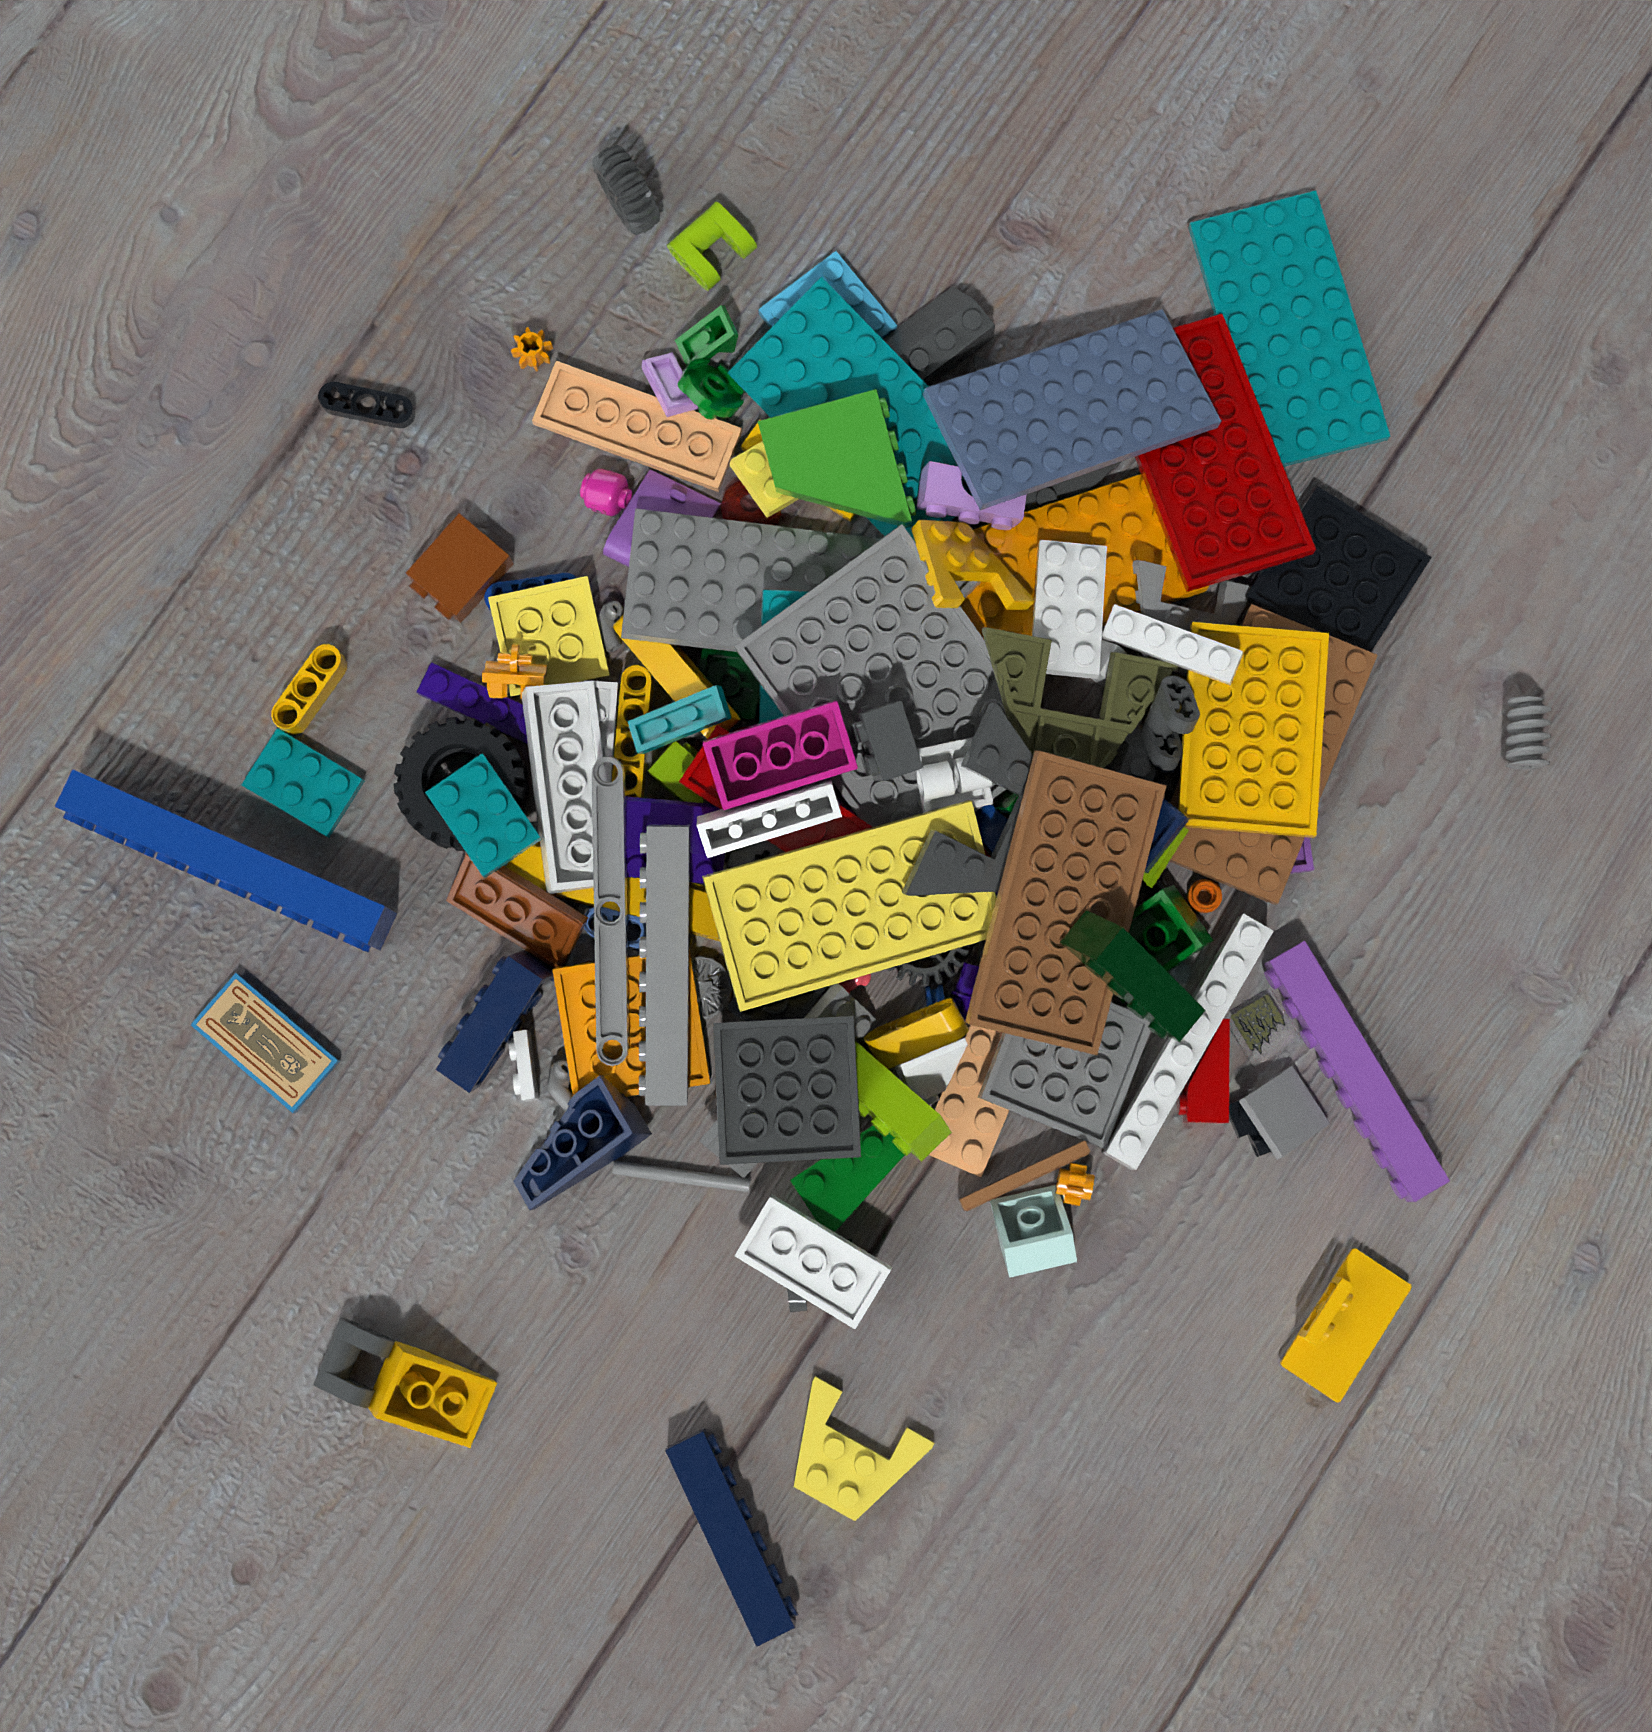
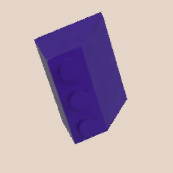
M625 796L627 877L640 878V867H646L647 853H640V833H647V825H690L689 882L704 883L702 876L723 870L725 853L707 858L697 828V816L720 809L707 803Z

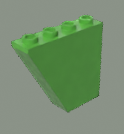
M877 389L758 421L776 492L900 526L902 524L904 528L912 526L911 516L916 515L915 505L911 495L905 497L902 484L908 481L903 463L896 464L893 451L899 450L894 430L888 431L885 423V418L890 417L886 398L879 399Z

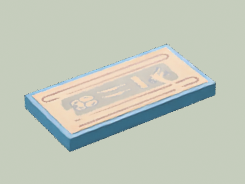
M238 973L232 976L191 1024L195 1030L292 1113H296L340 1062L339 1059Z

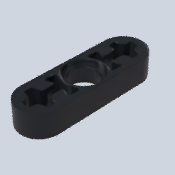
M340 382L324 384L318 394L320 404L331 415L399 429L408 427L415 419V409L410 400L403 395ZM335 392H338L342 399L351 401V410H348L349 405L344 401L338 400L332 405L327 399L328 396L333 397ZM365 397H371L376 401L374 410L369 413H362L358 410L359 402ZM383 401H385V405L389 409L397 410L399 405H403L407 413L400 414L399 419H396L393 412L383 409Z

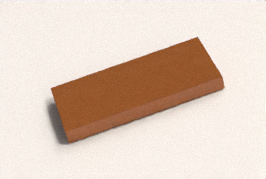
M467 853L446 899L453 906L553 968L566 966L588 919L585 915L505 866L484 878Z

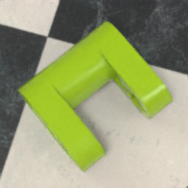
M718 202L713 203L667 244L669 252L676 261L706 291L714 287L721 278L715 268L702 254L718 239L722 238L743 259L757 248L756 242L747 230Z

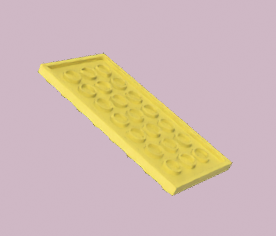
M963 801L702 876L739 1011H745L986 940L997 899L995 892L916 896L902 894L930 830H936L985 855L972 801Z

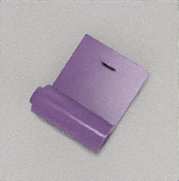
M649 470L608 536L603 549V555L629 567L635 508L714 518L721 503L653 470Z

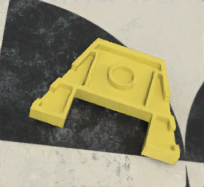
M815 1376L811 1386L794 1487L856 1521L927 1454L935 1443L906 1427L891 1457L888 1459L826 1424L843 1391Z

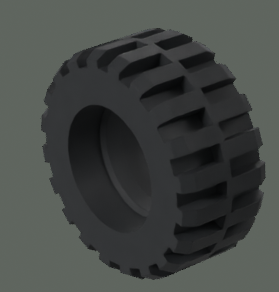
M457 717L446 718L447 723L439 724L437 721L428 724L429 730L421 734L418 731L411 737L415 742L410 748L404 746L400 753L403 757L402 763L395 766L394 774L398 778L397 782L393 784L394 794L399 799L397 805L401 813L418 833L428 841L434 842L437 846L446 849L448 847L454 848L456 851H465L425 793L431 789L432 780L437 769L454 756L472 754L478 757L483 753L523 812L527 805L524 802L525 795H529V784L526 781L528 773L517 749L494 726L487 722L482 724L475 718L467 717L465 721H461Z

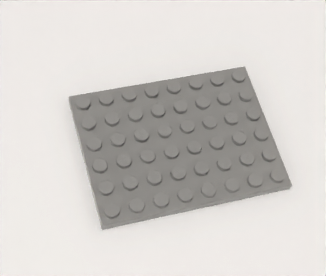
M902 524L734 646L783 716L837 700L858 769L833 776L831 780L854 814L872 827L923 813L915 771L886 781H876L871 775L867 776L861 760V756L866 755L863 744L861 742L856 743L850 723L855 722L853 714L886 703L902 701L917 748L974 737L990 703H996L1006 716L985 640L961 606L958 608H936L932 601V596L935 594L934 586H929L925 577L929 572L926 560L925 562L920 560L916 543ZM992 782V787H990L992 799L1006 789ZM981 807L974 808V811L976 812Z

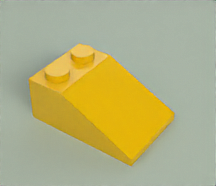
M395 1341L389 1358L385 1359L373 1387L375 1393L368 1409L377 1419L471 1448L497 1382L430 1352Z

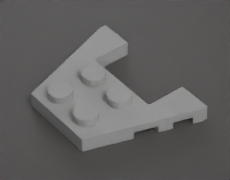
M1135 560L1132 565L1133 574H1137L1138 590L1135 591L1136 603L1140 604L1141 614L1189 632L1192 622L1236 625L1248 601L1246 595L1252 587L1231 581L1220 582L1215 613L1212 614L1161 602L1166 566L1142 560ZM1142 653V657L1162 661L1160 659ZM1178 666L1177 670L1173 671L1172 674H1181L1187 677V669Z

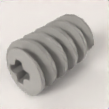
M1520 696L1507 700L1508 706L1514 709L1507 713V718L1513 721V723L1508 724L1506 730L1514 736L1506 739L1507 746L1513 749L1506 752V759L1512 761V763L1507 764L1505 767L1512 769H1538L1550 765L1549 760L1540 758V754L1550 751V747L1541 745V741L1551 738V734L1541 731V727L1551 725V720L1541 718L1542 714L1552 711L1551 707L1542 704L1543 698Z

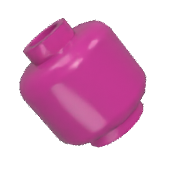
M598 468L584 477L580 488V497L584 499L587 509L607 516H616L622 508L625 509L632 499V490L628 489V480L624 475Z

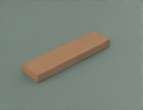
M1085 1140L1078 1142L958 1199L964 1211H969L1088 1155L1090 1149Z

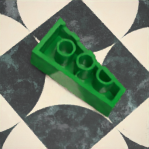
M871 1126L860 1134L861 1157L821 1159L790 1180L817 1222L835 1232L905 1156L892 1142L894 1137L890 1133L885 1137L874 1126Z

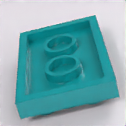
M277 728L241 785L330 838L365 781Z
M483 753L425 792L484 878L542 840Z

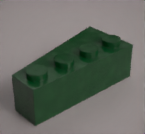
M1086 910L1060 941L1062 945L1085 964V967L1090 972L1102 979L1107 984L1106 987L1113 994L1124 999L1128 1003L1127 1008L1139 1018H1145L1149 1021L1150 1024L1147 1027L1163 1040L1168 1036L1181 1042L1206 1011L1123 927Z

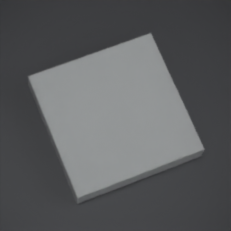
M1293 1066L1284 1069L1239 1100L1277 1160L1330 1124Z

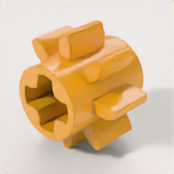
M526 327V333L520 337L514 335V340L518 347L511 349V353L514 358L521 357L519 359L521 369L528 365L534 367L535 371H538L539 366L543 362L550 364L551 361L546 352L551 351L553 345L551 341L543 342L545 340V333L542 329L538 333L530 331L529 327Z
M1069 1163V1169H1059L1055 1194L1064 1195L1063 1203L1080 1206L1081 1199H1091L1095 1175L1086 1173V1165Z

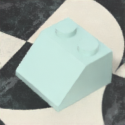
M1056 1185L990 1200L1009 1278L1077 1262L1073 1232L1061 1196L1055 1194Z

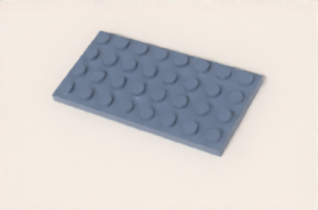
M1163 309L926 387L923 393L979 510L1216 429L1221 423L1219 415Z

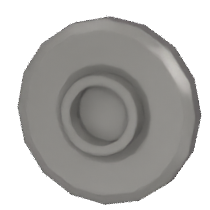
M701 956L691 958L701 1020L713 1018L721 1013L730 1001L732 992L730 976L723 965L712 958Z

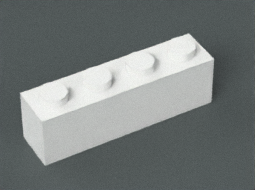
M830 777L724 811L720 809L697 816V828L706 856L709 858L840 818L842 814Z

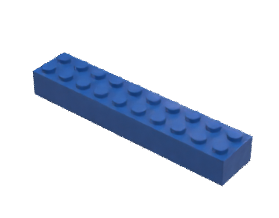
M73 769L54 806L65 811L63 818L122 845L125 839H127L125 846L151 858H154L157 852V860L183 872L186 866H189L187 873L215 885L218 879L220 880L218 887L242 898H246L247 894L250 893V901L274 912L280 906L282 907L280 914L306 926L309 920L314 921L312 928L338 939L341 933L345 935L343 942L365 952H369L371 947L381 950L397 916V913L384 905Z

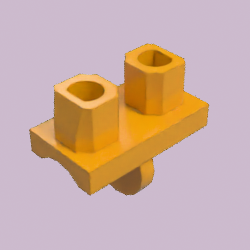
M512 644L511 654L498 653V662L486 661L485 669L482 671V682H487L490 698L501 699L506 698L508 695V684L521 685L520 698L522 699V692L525 687L544 685L547 676V665L532 664V655L520 654V645Z

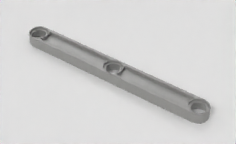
M608 756L597 760L592 768L596 1051L601 1062L606 1065L615 1066L622 1063L629 1053L626 809L624 766L617 758ZM605 762L613 763L618 769V776L613 782H605L599 776V768ZM605 902H615L620 907V916L617 920L608 921L604 919L601 914V907ZM608 1040L618 1041L622 1045V1055L615 1059L607 1057L603 1050L605 1042Z

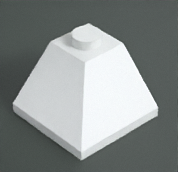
M965 1038L959 1039L895 1066L900 1080L930 1105L940 1100L938 1094L946 1090L968 1044Z

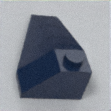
M599 1075L573 1095L567 1104L569 1107L559 1121L554 1122L550 1128L551 1133L540 1149H536L513 1181L529 1211L538 1208L623 1156L652 1135L636 1105L603 1075Z

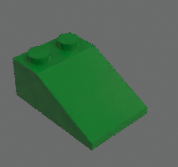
M1174 885L1160 890L1137 907L1134 911L1129 934L1167 972H1170L1214 941ZM1119 998L1122 1003L1126 1002L1124 999Z

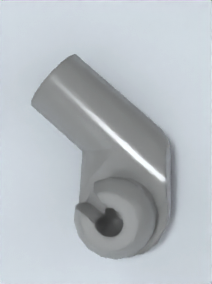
M610 601L603 605L597 617L603 645L608 653L622 647V643L613 629V624L623 613V607L618 601Z
M559 1060L553 1063L549 1070L547 1090L566 1112L569 1107L567 1104L573 1095L569 1090L570 1077L567 1061Z

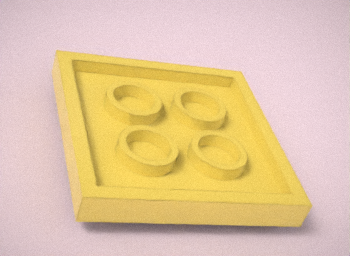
M588 576L488 597L500 652L511 654L512 644H519L520 654L532 655V664L547 665V676L544 685L575 683L610 675ZM508 684L510 696L520 695L521 685Z

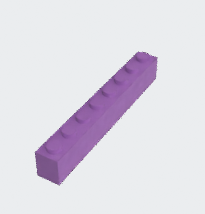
M1303 941L1266 962L1264 965L1267 971L1264 972L1268 983L1274 990L1277 988L1280 990L1285 999L1282 1001V1005L1291 1019L1296 1018L1303 1029L1300 1031V1035L1309 1049L1314 1047L1320 1057L1318 1065L1327 1079L1332 1077L1338 1087V1090L1335 1092L1344 1108L1350 1107L1357 1118L1353 1121L1357 1131L1362 1138H1369L1375 1148L1372 1151V1155L1381 1169L1387 1168L1393 1178L1390 1181V1185L1398 1198H1405L1406 1202H1416L1450 1182L1307 943Z

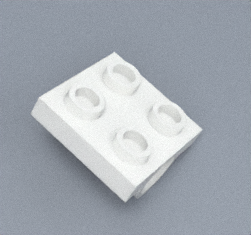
M974 737L917 748L923 766L922 769L915 771L923 813L967 800L972 801L973 808L993 804L990 789L992 782L961 767Z

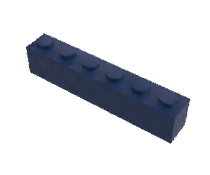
M704 1428L667 1446L665 1452L756 1647L794 1629L796 1624L794 1617L799 1615L790 1595L785 1598L779 1587V1584L783 1583L782 1576L776 1564L772 1563L769 1565L763 1553L768 1550L766 1542L760 1530L754 1532L748 1521L753 1515L745 1498L739 1500L733 1489L738 1484L730 1466L723 1467L718 1457V1454L722 1453V1449L715 1434L708 1435Z

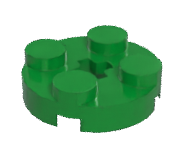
M705 358L692 360L683 371L677 384L678 388L698 406L700 414L707 419L714 420L717 416L726 418L735 415L744 403V399L741 400V395L744 391L728 374L729 370L722 365H719L717 369L707 365L710 360Z

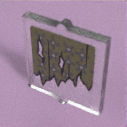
M1271 987L1251 999L1244 998L1242 1000L1243 1004L1227 1012L1223 1018L1230 1019V1031L1252 1067L1259 1065L1274 1055L1276 1057L1280 1056L1282 1050L1302 1039Z

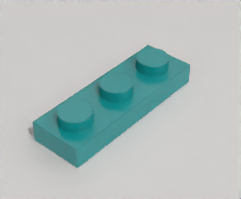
M715 685L627 722L637 753L645 754L731 719V714L722 686Z

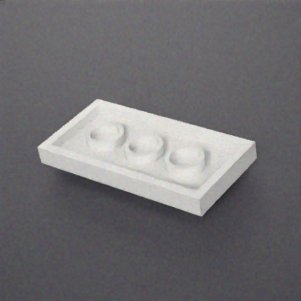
M1039 540L1032 636L1052 640L1046 674L1098 679L1107 546Z
M772 1194L735 1254V1257L853 1329H856L892 1269L888 1264Z

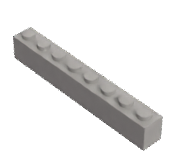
M647 825V833H640V853H647L646 867H640V888H646V902H640V923H646V937H640L639 956L640 958H646V971H640L639 992H646V1006L639 1007V1027H646V1041L639 1040V1061H646V1074L639 1075V1096H645V1105L687 1106L690 825Z

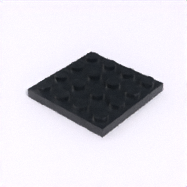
M1317 486L1301 510L1316 547L1314 554L1263 569L1246 595V598L1255 606L1322 633H1329L1332 637L1371 652L1432 557Z

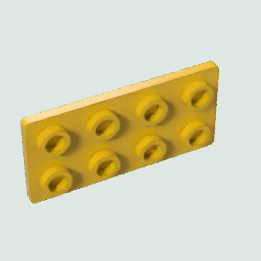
M1352 1248L1283 1356L1280 1365L1333 1401L1341 1402L1410 1292L1411 1284L1358 1249Z

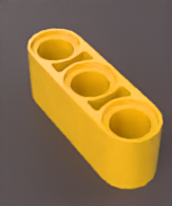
M330 644L317 646L275 703L271 711V718L274 724L289 735L302 733L347 670V661L335 646ZM330 655L336 656V663L332 668H322V662L326 657ZM309 683H316L317 689L312 696L304 697V687ZM290 710H296V720L291 724H284V715Z
M948 998L879 1026L870 1031L864 1039L873 1057L889 1069L961 1039L968 1033L969 1028L954 999Z

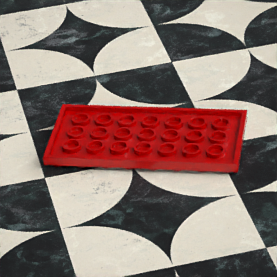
M1223 314L1174 327L1173 330L1219 415L1221 423L1216 429L1135 456L1186 592L1314 554L1316 547Z

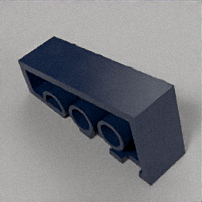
M526 950L509 955L507 958L503 956L492 971L496 976L489 986L485 984L477 993L474 999L477 1005L471 1014L467 1012L458 1023L456 1030L459 1031V1034L453 1042L448 1041L440 1051L438 1058L441 1059V1062L435 1070L468 1093L479 1088L505 1051V1048L501 1046L504 1041L508 1043L513 1038V1032L519 1031L522 1027L523 1020L520 1019L522 1013L528 1014L533 1006L536 1007L543 995L538 990L543 983L549 980L554 981L553 967Z

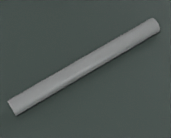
M614 1160L612 1174L742 1192H749L751 1182L750 1178Z

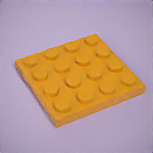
M689 947L688 1087L710 1084L711 1081ZM639 955L628 956L629 1053L622 1063L615 1066L606 1065L601 1062L596 1051L595 962L553 968L572 1095L576 1094L599 1075H603L626 1097L639 1095V1075L646 1074V1061H639V1040L646 1041V1027H639V1007L646 1006V992H639L640 971H646V958H640ZM608 1040L603 1047L605 1055L609 1058L615 1059L622 1055V1045L616 1040Z

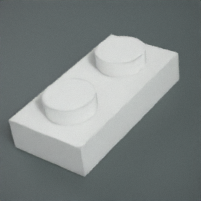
M528 1030L514 1031V1040H509L508 1045L511 1061H517L518 1074H513L515 1095L521 1094L522 1101L539 1100L531 1032Z

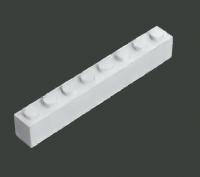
M1244 913L1236 919L1192 995L1206 1011L1181 1042L1168 1037L1110 1137L1106 1149L1102 1151L1103 1154L1130 1170H1137L1272 935L1273 930Z

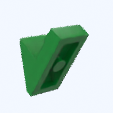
M720 305L675 339V342L687 366L692 360L697 358L709 360L719 352H735L738 333L725 305Z

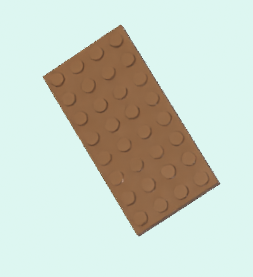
M1253 604L1249 606L1242 626L1320 632ZM1330 635L1319 801L1378 656ZM1179 780L1170 800V803L1178 808ZM1185 827L1189 831L1169 862L1277 905L1305 837Z
M1034 751L965 1023L1098 1055L1113 993L1106 987L1107 984L1102 979L1090 972L1085 967V964L1062 945L1060 941L1086 910L1123 927L1129 933L1166 785L1050 753Z

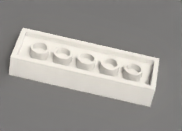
M594 681L525 687L522 692V702L538 830L542 838L540 846L546 892L556 894L594 888L592 768L597 760L603 758ZM603 763L599 768V776L606 782L605 766Z

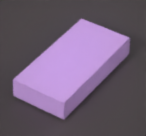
M673 352L642 360L641 368L666 417L698 409V406L678 388L677 384L683 371Z

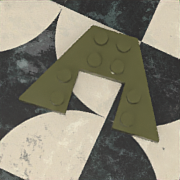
M988 627L982 628L1007 719L1032 755L1037 750L1105 768L1118 753L1116 752L1127 735L1133 732L1145 715V710L1154 701L1162 680L1170 676L1178 668V666L1164 661L1111 652L1099 719L1042 709L1040 707L1052 640Z

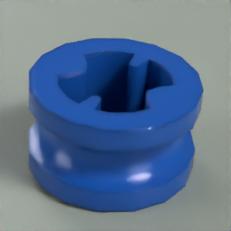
M938 985L936 989H931L930 986L925 987L926 1006L944 1000L942 985Z

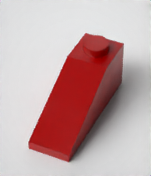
M1230 1019L1222 1020L1185 1084L1183 1095L1180 1094L1177 1098V1114L1183 1115V1123H1229Z

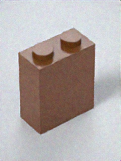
M459 513L408 569L406 574L412 581L409 587L423 599L428 595L437 603L434 608L447 620L454 617L462 623L484 598L487 588L497 583L514 563L505 551Z

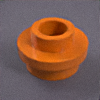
M1201 879L1190 886L1187 895L1188 902L1195 911L1210 913L1219 907L1222 901V891L1214 881ZM1204 890L1210 894L1209 902L1204 903L1200 901L1198 897L1200 891Z

